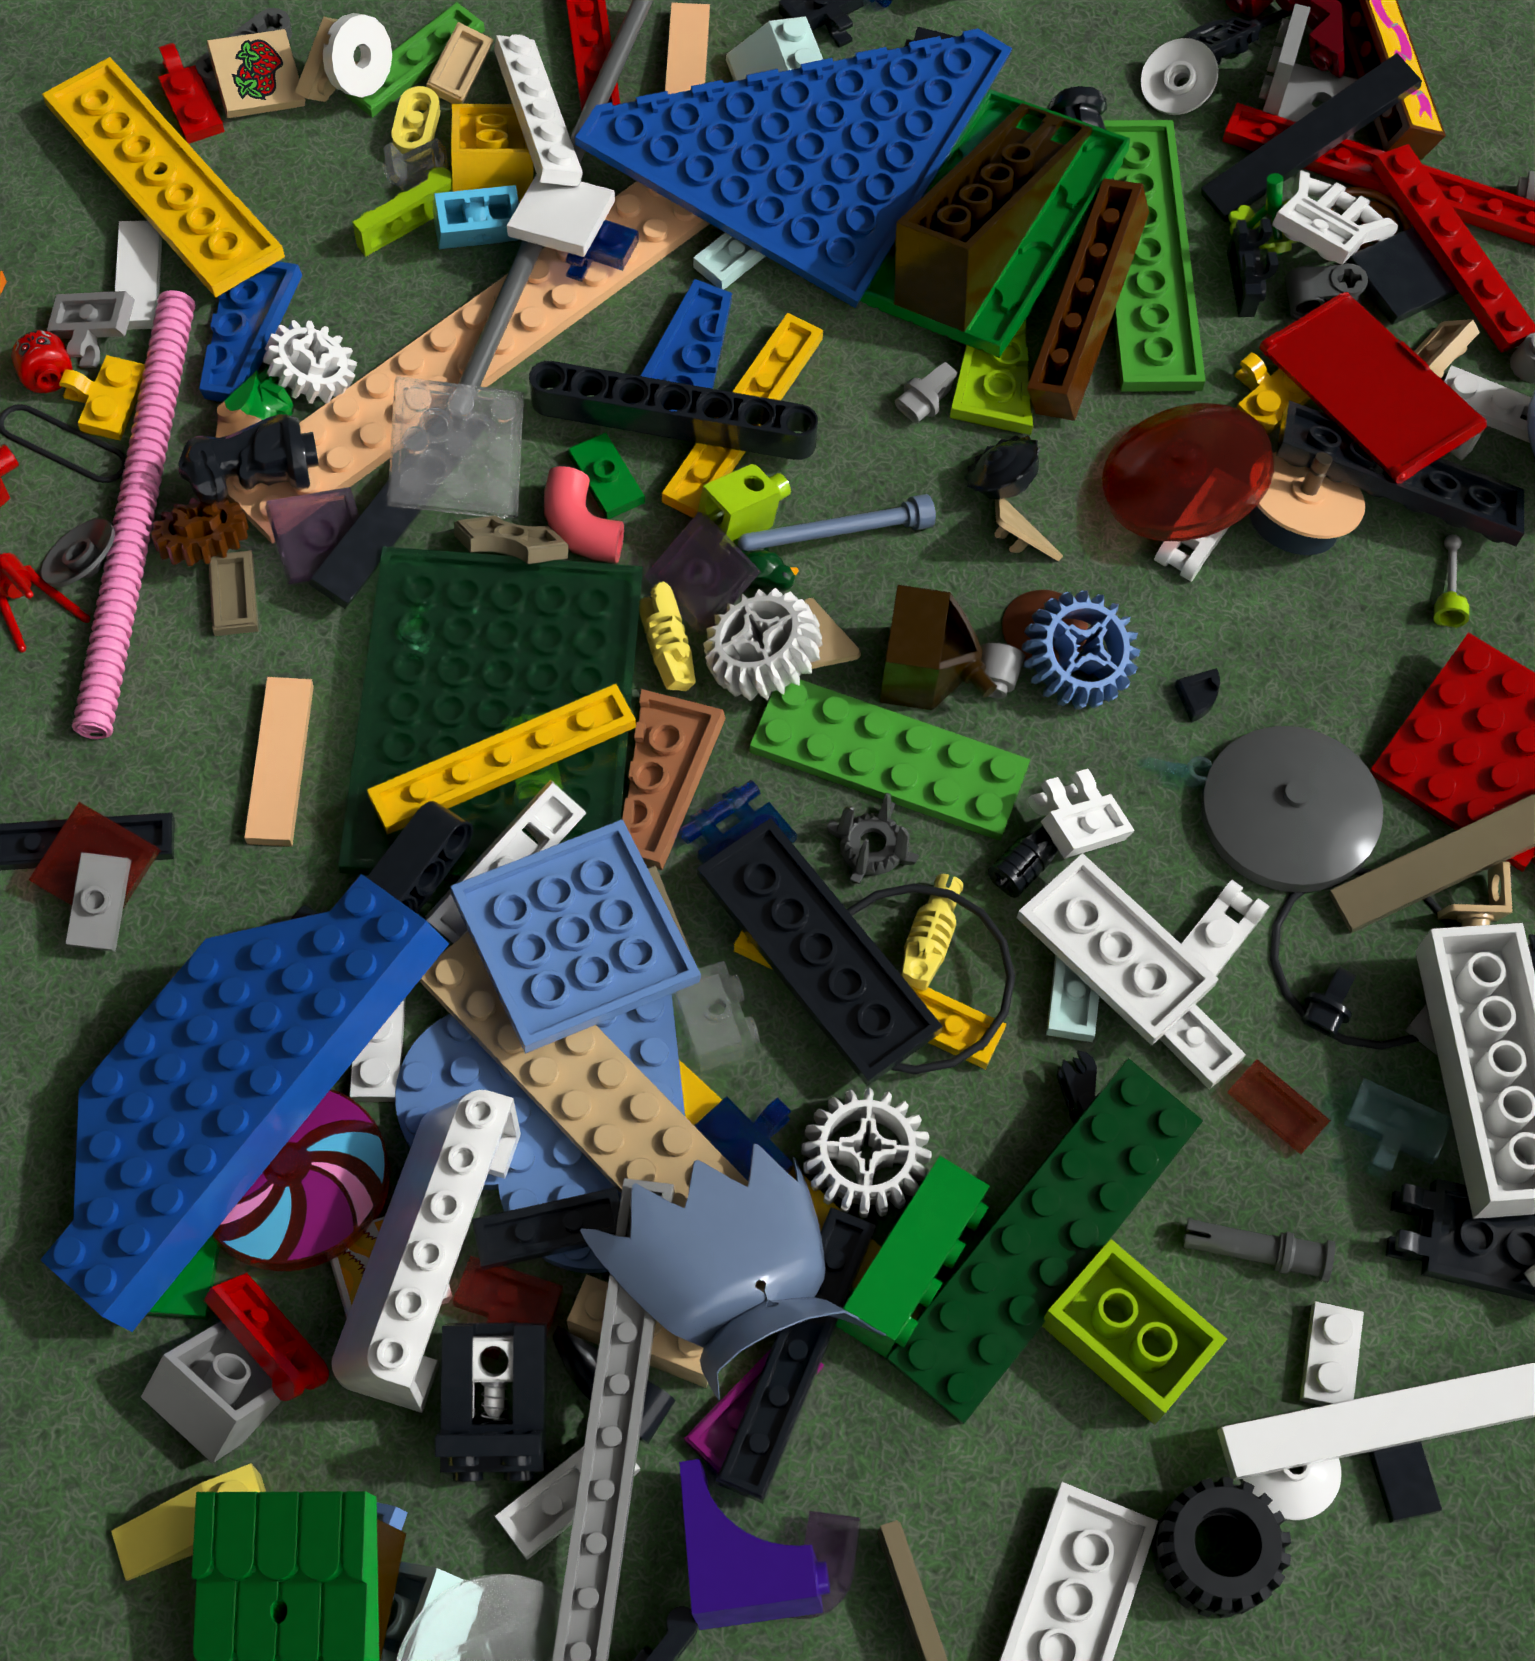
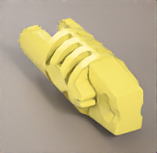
M664 581L662 583L658 582L651 589V596L644 597L638 602L644 631L651 654L653 655V662L657 666L666 689L688 691L696 683L692 651L688 645V638L685 634V628L682 624V618L671 586Z

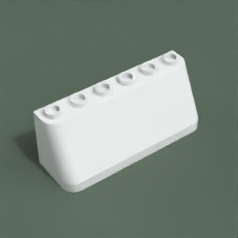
M476 1090L429 1111L422 1118L332 1358L333 1373L344 1388L421 1413L423 1412L439 1367L438 1360L423 1356L487 1175L491 1174L506 1178L521 1135L512 1097L488 1090Z

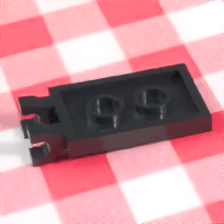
M1438 1178L1430 1183V1190L1404 1183L1401 1185V1192H1392L1390 1211L1409 1215L1420 1214L1418 1234L1399 1229L1396 1232V1237L1389 1236L1387 1238L1386 1257L1405 1261H1422L1421 1275L1535 1302V1287L1532 1286L1524 1274L1535 1264V1214L1473 1219L1466 1185Z

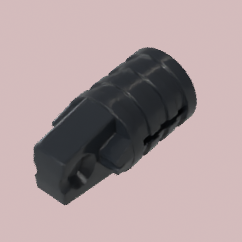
M1040 822L1013 843V846H1010L1005 851V854L1001 855L996 863L991 865L988 869V875L992 882L1008 896L1017 898L1040 875V872H1043L1048 867L1059 850Z

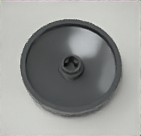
M1275 726L1255 730L1241 736L1218 755L1208 772L1203 787L1201 814L1204 828L1211 844L1231 868L1259 885L1274 890L1299 893L1319 891L1335 886L1351 877L1364 865L1380 836L1383 823V804L1373 775L1362 760L1345 745L1332 737L1311 729Z

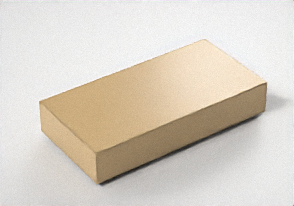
M458 22L426 87L432 89L439 98L452 104H463L492 48L494 39Z

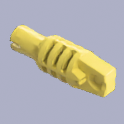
M937 875L934 880V887L952 890L960 895L963 890V883L960 879L953 877L950 887L947 888L946 883L949 875ZM930 895L928 903L920 907L916 913L904 946V959L901 976L909 986L927 990L938 968L945 959L956 927V919L953 912L957 903L949 898Z

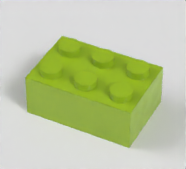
M1112 1239L1108 1241L1051 1306L1044 1317L1045 1322L1042 1325L1043 1328L1154 1425L1162 1418L1227 1340L1223 1334Z

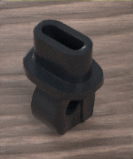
M1339 966L1324 995L1310 992L1306 996L1304 1001L1308 1007L1301 1018L1302 1022L1324 1035L1335 1037L1341 1024L1348 1023L1352 1017L1351 1011L1343 1006L1342 1002L1356 975Z

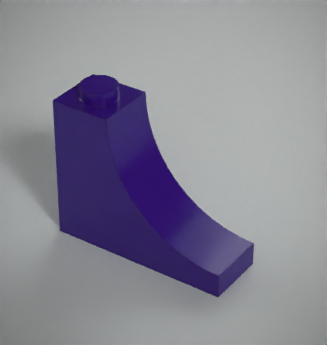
M700 1459L679 1462L691 1610L695 1622L698 1623L699 1630L823 1613L821 1595L830 1594L829 1573L826 1561H817L813 1546L772 1543L745 1532L729 1520L712 1499L707 1476Z

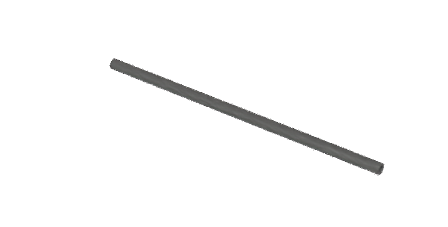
M632 0L570 136L579 164L586 151L575 145V136L594 107L608 103L654 0ZM527 241L522 242L444 413V418L449 423L457 426L464 424L543 248L542 245Z

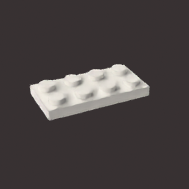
M1083 853L1018 912L1017 919L1151 1045L1160 1039L1201 1000L1218 981V978Z
M1061 1482L999 1661H1113L1158 1521Z

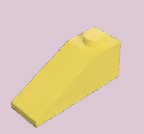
M250 1463L204 1481L112 1530V1536L125 1580L129 1581L193 1555L196 1492H266L258 1470Z

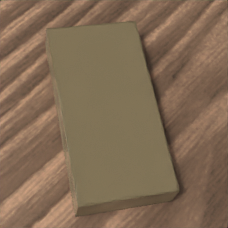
M252 550L226 553L227 557L225 558L211 557L209 580L214 635L222 636L258 632L255 570Z

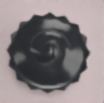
M1015 435L1010 440L1001 439L996 445L987 446L984 453L975 456L974 463L967 467L968 474L964 478L968 482L967 487L979 491L989 499L1010 498L1019 495L1027 489L1038 474V454L1041 449L1038 447V440H1031L1028 435L1023 438Z

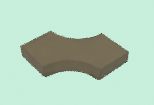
M496 515L454 522V536L470 553H503L515 556L527 564L568 558V544L549 526L517 525L504 521Z

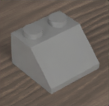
M222 1321L164 1354L141 1395L144 1401L212 1463L243 1444L282 1401L273 1391L272 1379Z

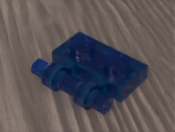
M749 780L739 788L733 786L722 794V800L707 810L699 809L690 816L691 821L679 829L680 836L687 844H690L700 836L707 841L708 844L698 851V859L702 864L769 818L773 819L792 843L797 840V834L770 802L756 811L752 809L749 802L761 794L758 786L752 780ZM734 813L741 822L725 833H722L716 825Z

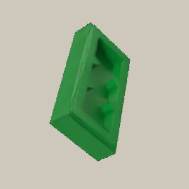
M606 432L568 449L569 458L575 468L588 475L590 479L588 489L606 519H611L645 504V495Z

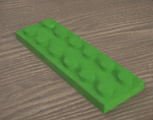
M801 679L800 686L793 683L785 686L784 695L777 690L772 692L749 749V752L880 799H883L886 793H890L891 802L999 841L1003 837L1031 760Z

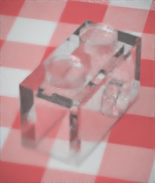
M725 961L699 968L701 973L699 983L672 993L699 1076L753 1060L754 1044L760 1042L753 1017H744L739 1003L745 1000L737 974L729 975Z

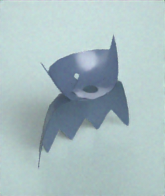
M753 1144L750 1176L747 1186L729 1178L700 1160H696L693 1163L685 1208L671 1203L635 1183L632 1185L631 1238L615 1236L596 1229L580 1230L586 1243L599 1261L636 1302L669 1332L703 1347L700 1357L701 1370L718 1400H720L718 1373L742 1350L775 1332L802 1321L830 1316L886 1336L885 1333L871 1327L852 1313L827 1300L815 1298L824 1281L825 1260L819 1222L809 1188L795 1157L792 1160L796 1180L758 1144ZM758 1280L765 1283L764 1293L755 1287Z

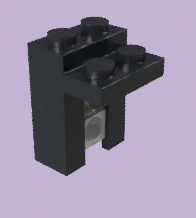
M547 1322L446 1323L442 1326L441 1430L435 1435V1457H440V1472H453V1481L462 1482L483 1480V1472H504V1480L506 1481L534 1480V1472H543L546 1467ZM497 1346L506 1352L509 1361L506 1371L500 1374H492L485 1370L481 1362V1356L485 1348ZM476 1382H482L481 1384L484 1386V1392L481 1393L484 1396V1402L481 1405L484 1407L485 1412L481 1416L497 1420H476ZM507 1382H513V1420L494 1418L500 1417L502 1412L507 1410V1408H504V1401L508 1399L505 1398V1390L508 1389L505 1387L508 1384Z

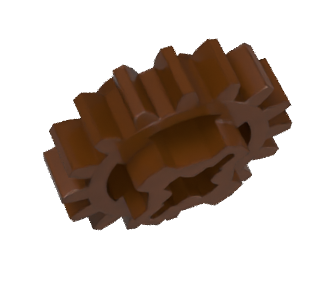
M226 497L220 502L214 501V504L206 505L198 502L196 498H191L189 505L177 503L171 512H162L160 514L162 521L153 522L154 531L151 532L156 551H159L162 560L170 558L173 565L185 560L187 566H192L202 559L205 564H209L213 556L225 558L229 549L238 550L240 548L239 541L248 538L246 530L249 527L244 510H241L238 502L230 504L229 499Z

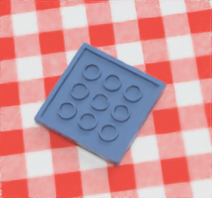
M623 819L450 886L452 898L525 1054L700 982L701 973Z

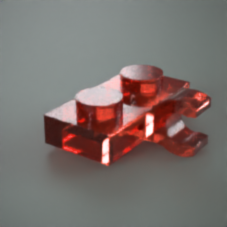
M470 1255L453 1298L454 1307L487 1317L486 1323L547 1322L548 1335L564 1291L562 1285L504 1266L482 1270L480 1259ZM497 1346L487 1347L482 1355L498 1360L502 1348Z

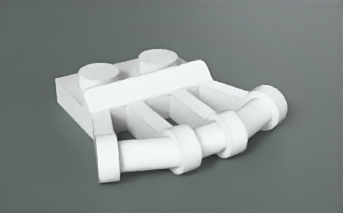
M1302 170L1298 171L1291 189L1293 197L1277 212L1272 226L1281 230L1287 238L1302 242L1318 251L1322 258L1335 261L1341 265L1350 256L1355 255L1362 244L1374 240L1383 241L1394 236L1398 225L1392 219L1383 218L1370 207V200L1362 196L1357 199L1345 192L1346 187L1337 182L1331 185L1310 178V173ZM1308 195H1312L1320 199L1316 202L1315 200L1309 198ZM1337 206L1345 210V212L1340 215L1330 208ZM1359 220H1361L1365 224L1357 225L1354 222H1358Z

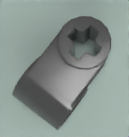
M1349 263L1319 267L1302 266L1291 270L1284 278L1290 315L1293 319L1298 320L1344 292H1348L1361 304L1360 294L1364 292L1368 283L1366 271L1358 265ZM1347 275L1345 283L1342 282L1343 276Z

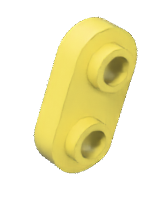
M423 86L412 87L406 90L400 97L391 135L394 150L404 158H421L429 153L432 148L440 117L439 98L432 89Z

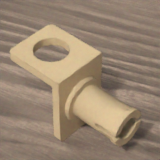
M1500 862L1488 870L1489 905L1451 904L1437 912L1438 919L1457 920L1458 923H1461L1462 927L1490 925V922L1498 921L1511 914L1510 863ZM1499 879H1500V881H1501L1500 897H1499V893H1498Z

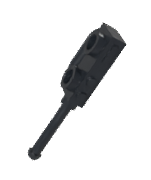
M1280 9L1259 20L1252 19L1246 21L1237 17L1229 20H1213L1187 32L1183 38L1198 40L1205 44L1213 52L1219 65L1222 62V57L1229 53L1240 54L1248 51L1249 44L1259 40V32L1262 28L1291 15L1292 11L1287 12Z

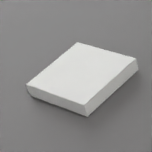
M536 174L507 224L508 236L584 257L615 202L614 190L581 181L579 186L540 183Z

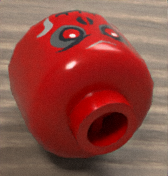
M32 331L21 336L13 345L11 352L12 363L20 382L26 389L35 393L46 394L62 388L59 382L66 369L73 370L67 349L57 335L49 331Z

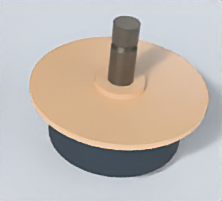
M1277 452L1261 458L1253 466L1249 475V491L1253 498L1249 507V516L1256 531L1272 545L1294 554H1320L1332 548L1338 537L1355 530L1362 521L1365 513V500L1360 488L1346 482H1334L1325 477L1333 461L1329 454L1324 452L1317 453L1310 468L1292 466L1283 458L1276 456Z

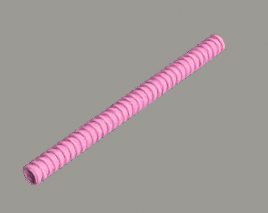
M164 291L157 300L158 305L153 320L154 326L151 330L147 359L142 375L143 380L140 385L141 391L138 395L139 402L136 405V413L133 419L134 424L131 429L132 435L129 439L130 446L127 450V458L124 464L125 469L122 474L123 480L120 484L121 491L117 498L116 514L113 518L115 538L106 555L107 561L104 564V573L101 577L102 585L99 588L100 596L96 602L95 620L91 627L93 632L89 637L88 656L85 659V669L82 672L83 681H81L79 686L81 693L77 697L78 706H76L74 711L76 718L72 722V728L79 735L90 739L107 738L113 733L112 724L116 718L114 712L118 708L117 699L121 692L119 687H121L123 682L124 663L128 656L126 651L130 646L131 627L135 620L136 603L139 599L138 591L142 584L143 568L146 564L145 556L148 553L147 545L151 538L152 521L155 517L154 510L157 507L156 499L159 496L161 476L164 471L163 465L166 461L165 454L168 450L167 443L170 439V431L173 425L174 409L177 404L176 398L179 394L178 388L181 383L180 377L183 373L182 366L185 362L193 312L196 306L195 301L189 295L180 291ZM90 733H100L103 736H91Z

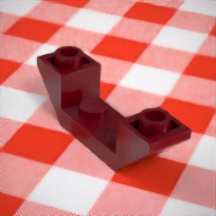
M1274 0L1225 1L1234 12H1242L1249 18L1256 19ZM1275 0L1287 12H1293L1295 4L1311 7L1306 22L1313 29L1309 34L1310 59L1321 71L1328 70L1338 78L1344 75L1342 3L1337 0Z

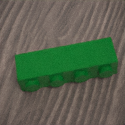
M939 1156L843 1308L871 1327L885 1333L886 1336L842 1319H838L835 1326L885 1358L895 1343L904 1348L919 1323L911 1316L919 1303L926 1308L929 1307L943 1282L935 1278L941 1267L945 1265L949 1269L953 1268L966 1246L965 1243L959 1240L966 1227L975 1232L986 1214L989 1206L984 1204L982 1200L990 1186L944 1157Z

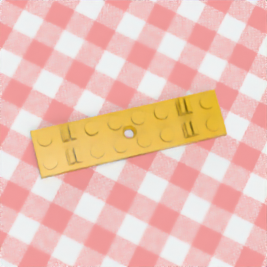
M111 57L42 93L45 104L215 298L285 257L282 245L193 150ZM159 171H164V172H165V173H163V174H155V173H157V172H159Z

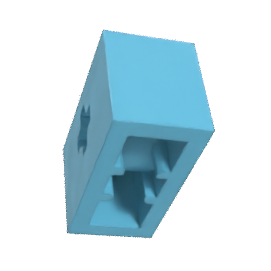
M516 185L434 193L432 211L438 248L447 249L519 240L509 237L507 233V224L519 205Z

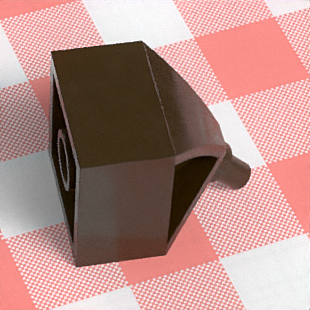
M897 585L880 703L933 710L963 681L966 684L972 683L984 698L991 695L996 690L997 685L985 672L986 666L981 661L982 649L970 621L953 595L945 591Z

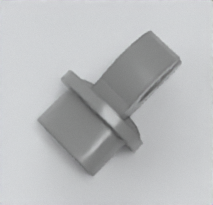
M944 362L923 380L920 378L911 379L904 385V393L895 400L896 407L914 423H918L925 416L934 417L939 411V401L951 390L957 371Z

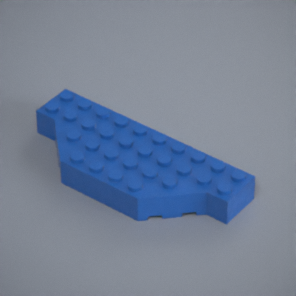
M362 874L331 911L206 938L79 1088L74 1218L41 1258V1261L102 1317L133 1332L442 954L449 943L424 918Z

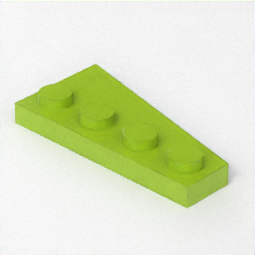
M1026 320L1000 358L983 352V349L978 350L971 346H966L950 418L1031 435L1033 418L1030 409V395L1027 389L1029 384V360L1025 336Z

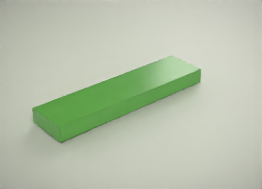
M456 2L392 51L390 72L384 84L374 94L365 97L345 94V96L373 118L399 98L406 90L412 88L434 70L458 22L480 33L485 31L484 22Z

